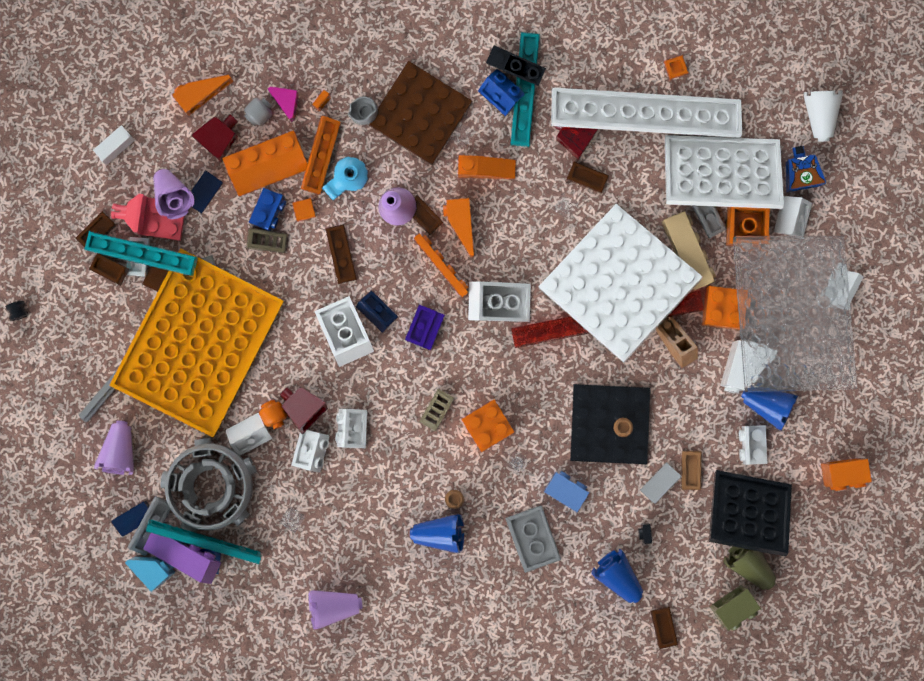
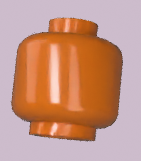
M271 400L261 405L262 409H260L259 415L265 427H273L275 430L284 425L283 421L287 419V414L282 409L281 402Z

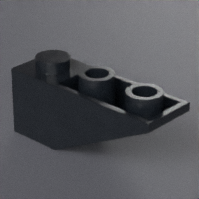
M493 45L486 61L487 65L539 86L546 68L495 45Z

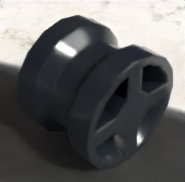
M24 301L13 302L5 306L6 310L10 313V321H16L29 316L28 311L24 308Z

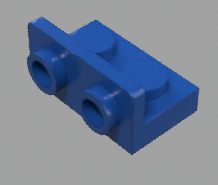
M498 69L485 79L478 90L481 95L505 116L510 113L516 103L525 95L518 86Z
M263 187L249 223L267 231H271L272 228L275 229L279 221L277 215L279 211H283L286 205L285 196Z

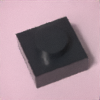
M641 523V528H638L639 540H642L644 544H652L651 526L649 523Z

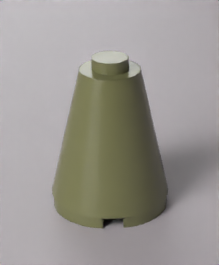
M733 546L729 549L730 555L728 558L725 556L723 560L728 568L761 590H769L775 585L776 576L762 552Z

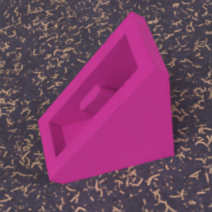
M271 86L267 88L291 123L295 121L299 97L297 90Z

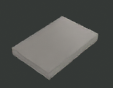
M542 505L505 518L525 573L561 560Z

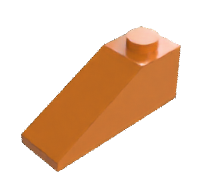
M229 74L194 81L178 86L172 96L186 114L190 116L234 81Z
M459 155L458 178L515 179L516 160Z
M469 198L446 200L447 205H443L444 217L448 216V222L470 257H474Z

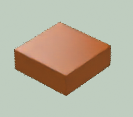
M683 55L664 61L670 80L688 74Z
M323 90L313 102V107L321 112L331 99L330 94Z
M311 198L292 203L297 222L316 217Z

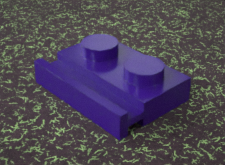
M419 305L405 341L431 351L445 315Z

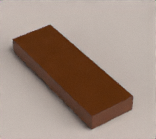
M344 224L325 228L338 284L357 280Z

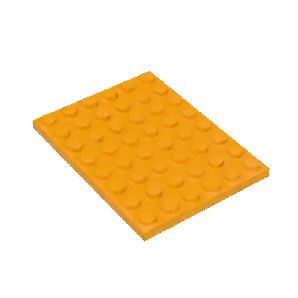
M180 248V250H179V252H178V253H183V254L195 256V255H193V254H191V253H189V252H187V251H185V250H183V249H181V248ZM197 257L198 260L193 276L168 271L109 386L214 438L284 301Z

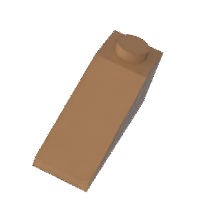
M669 314L655 330L672 357L683 368L698 359V347L671 314Z

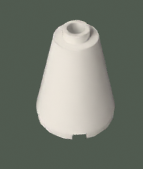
M839 90L838 94H835V91L811 92V96H808V92H804V100L813 136L818 138V142L830 141V137H834L843 90Z

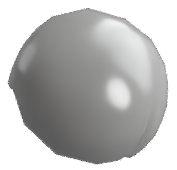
M359 97L350 104L348 115L356 124L368 125L377 116V104L369 97Z

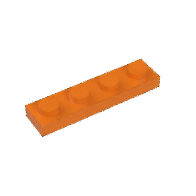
M321 116L301 185L302 190L317 195L321 194L340 121Z
M420 233L416 235L414 241L460 297L464 298L468 294L467 289L469 288L462 279L458 281L454 276L456 271L450 264L448 266L442 261L444 259L443 255L438 250L434 251L430 247L432 242L426 235L423 237Z

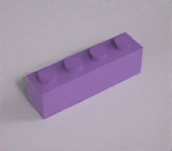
M150 533L143 548L200 583L212 584L221 562L215 559L216 556L214 554L200 551L201 547Z

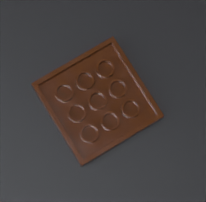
M408 61L378 107L375 120L368 124V126L430 165H433L473 101Z

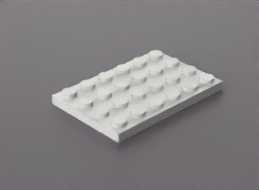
M665 135L666 204L783 209L784 196L780 140Z

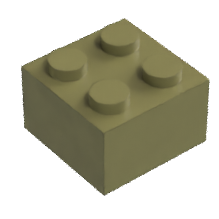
M742 585L709 606L721 625L728 631L738 629L742 626V621L747 618L749 620L758 615L757 611L761 609L749 590Z

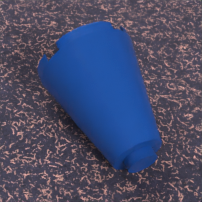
M754 385L743 391L741 396L744 398L743 403L780 431H782L798 398L795 394Z
M455 514L414 524L413 528L410 529V539L418 545L460 553L464 546V533H462L461 526H464L462 515Z
M619 549V552L615 550L609 552L598 562L600 566L597 570L595 567L593 568L592 575L594 578L628 603H637L642 598L643 589L622 549Z

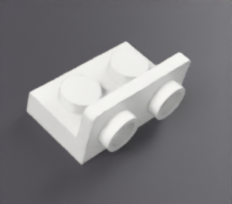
M339 409V413L336 416L338 432L336 433L335 441L337 447L366 448L367 410Z
M766 425L742 426V430H739V441H742V449L739 451L740 461H743L744 465L767 464Z
M307 430L303 435L300 433L291 466L320 472L324 465V456L329 446L330 436Z

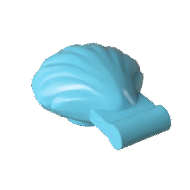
M345 157L337 162L334 169V178L324 185L322 189L334 201L345 190L357 191L362 189L368 180V170L359 159ZM351 173L353 174V176L349 177L347 176V174Z

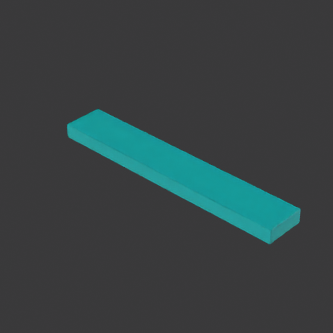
M521 32L520 57L537 64L540 34ZM517 78L516 86L525 95L514 106L510 145L529 147L535 85Z
M90 231L84 248L86 251L189 276L194 275L198 260L195 256Z
M148 520L147 532L256 564L260 563V551L155 520Z

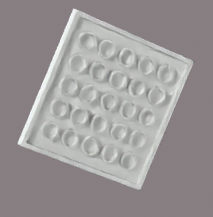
M615 204L538 287L625 363L702 280V276L620 206Z

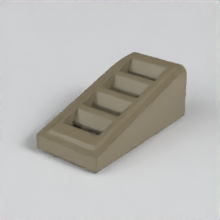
M249 228L246 249L285 253L287 234ZM254 234L257 235L256 244H253ZM262 235L265 236L264 245H260ZM269 236L273 237L272 247L268 246ZM277 237H281L279 248L276 247Z
M437 389L419 422L436 431L451 406L454 397ZM440 396L448 401V403L445 404L439 401L437 397ZM433 404H439L440 406L444 407V410L441 411L440 409L434 407ZM432 409L435 412L441 414L440 417L438 418L435 415L429 413L430 410ZM429 416L436 420V424L426 420V417Z

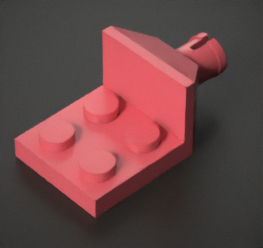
M138 194L126 206L115 203L112 205V209L120 212L111 211V218L125 220L132 231L138 235L181 241L185 216L178 219L162 217L156 209L155 198H148L144 194Z

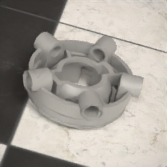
M211 438L194 440L195 446L181 453L174 460L169 471H163L160 487L165 489L166 500L171 511L182 521L180 527L197 533L198 529H220L233 522L237 526L241 525L244 519H247L250 515L246 509L250 503L253 491L251 475L257 472L255 465L252 466L253 461L250 457L243 459L228 447L212 444ZM213 450L222 453L219 461L203 459L202 462L191 463L187 468L180 464L185 457L192 453L193 458L214 455ZM226 456L235 462L231 467L238 481L243 479V496L235 493L236 485L232 472L229 470L230 467L223 463ZM215 466V469H220L226 483V490L220 500L207 503L203 509L195 504L198 497L194 492V482L200 473L212 470ZM178 467L183 473H175L174 471ZM171 491L183 492L184 500L182 503L188 509L183 515L174 504ZM233 497L242 499L240 504L238 502L235 503L223 515L226 518L225 521L212 525L201 524L204 519L201 515L210 516L215 512H222L229 506Z

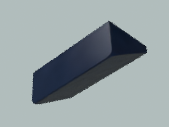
M206 170L191 190L194 196L192 208L201 214L223 184L222 181Z
M372 290L356 305V308L382 333L398 318Z
M143 501L111 520V523L122 537L138 528L149 508L148 502Z

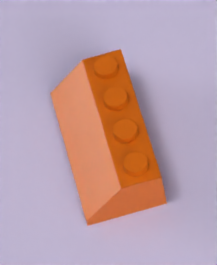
M294 130L222 158L239 197L304 172L308 164Z

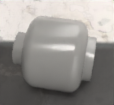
M254 98L244 108L246 113L244 117L252 125L262 126L272 116V111L270 110L272 105L265 98L262 100Z

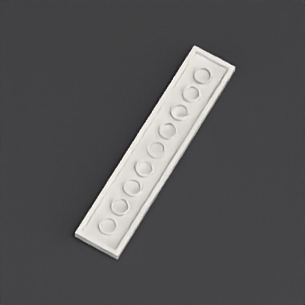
M552 88L551 126L740 138L742 136L741 100Z

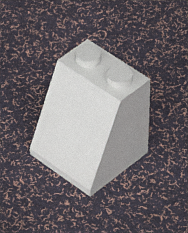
M741 340L732 342L720 386L725 387L724 391L734 394L739 393V391H745L772 360L777 351Z

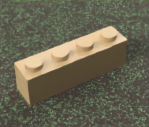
M684 211L663 220L661 223L674 253L702 276V280L691 292L714 283V278H716L715 272L707 264L708 256L704 249L701 250L699 245L701 240L698 233L694 232L691 227L693 221L690 215H686Z

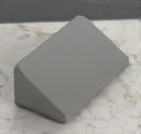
M665 463L640 491L652 503L656 504L682 476L668 463Z

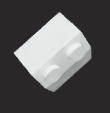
M469 282L468 320L530 322L531 284Z
M350 296L314 311L339 367L374 352Z

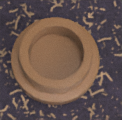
M620 418L614 423L613 429L616 435L627 437L633 431V424L627 418Z
M450 490L446 494L445 503L449 508L458 509L463 505L464 496L460 491Z

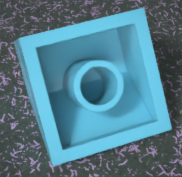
M134 557L125 562L151 592L159 588L175 573L173 566L158 557Z

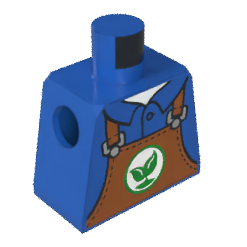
M804 146L792 148L794 158L787 160L785 163L786 192L820 187L826 184L816 155L806 156Z

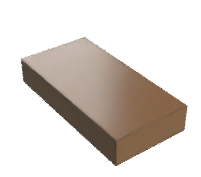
M682 451L681 490H701L702 451Z

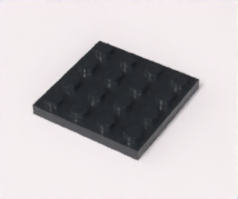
M573 384L570 461L647 465L650 388ZM620 418L629 419L633 424L632 433L627 437L616 435L613 429L616 420Z
M716 470L714 473L709 542L786 557L789 552L792 484Z

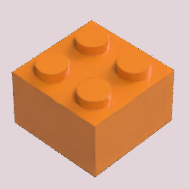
M728 207L726 246L759 248L768 246L770 208Z
M715 286L706 287L702 326L735 330L744 329L748 290Z
M495 399L461 419L481 452L514 433Z
M854 458L821 463L824 486L830 487V490H846V486L854 488L866 487V483L872 482L868 459Z

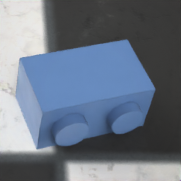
M562 471L559 474L555 472L543 492L578 512L589 494L586 491L587 486L579 481L576 484L569 480L571 477Z

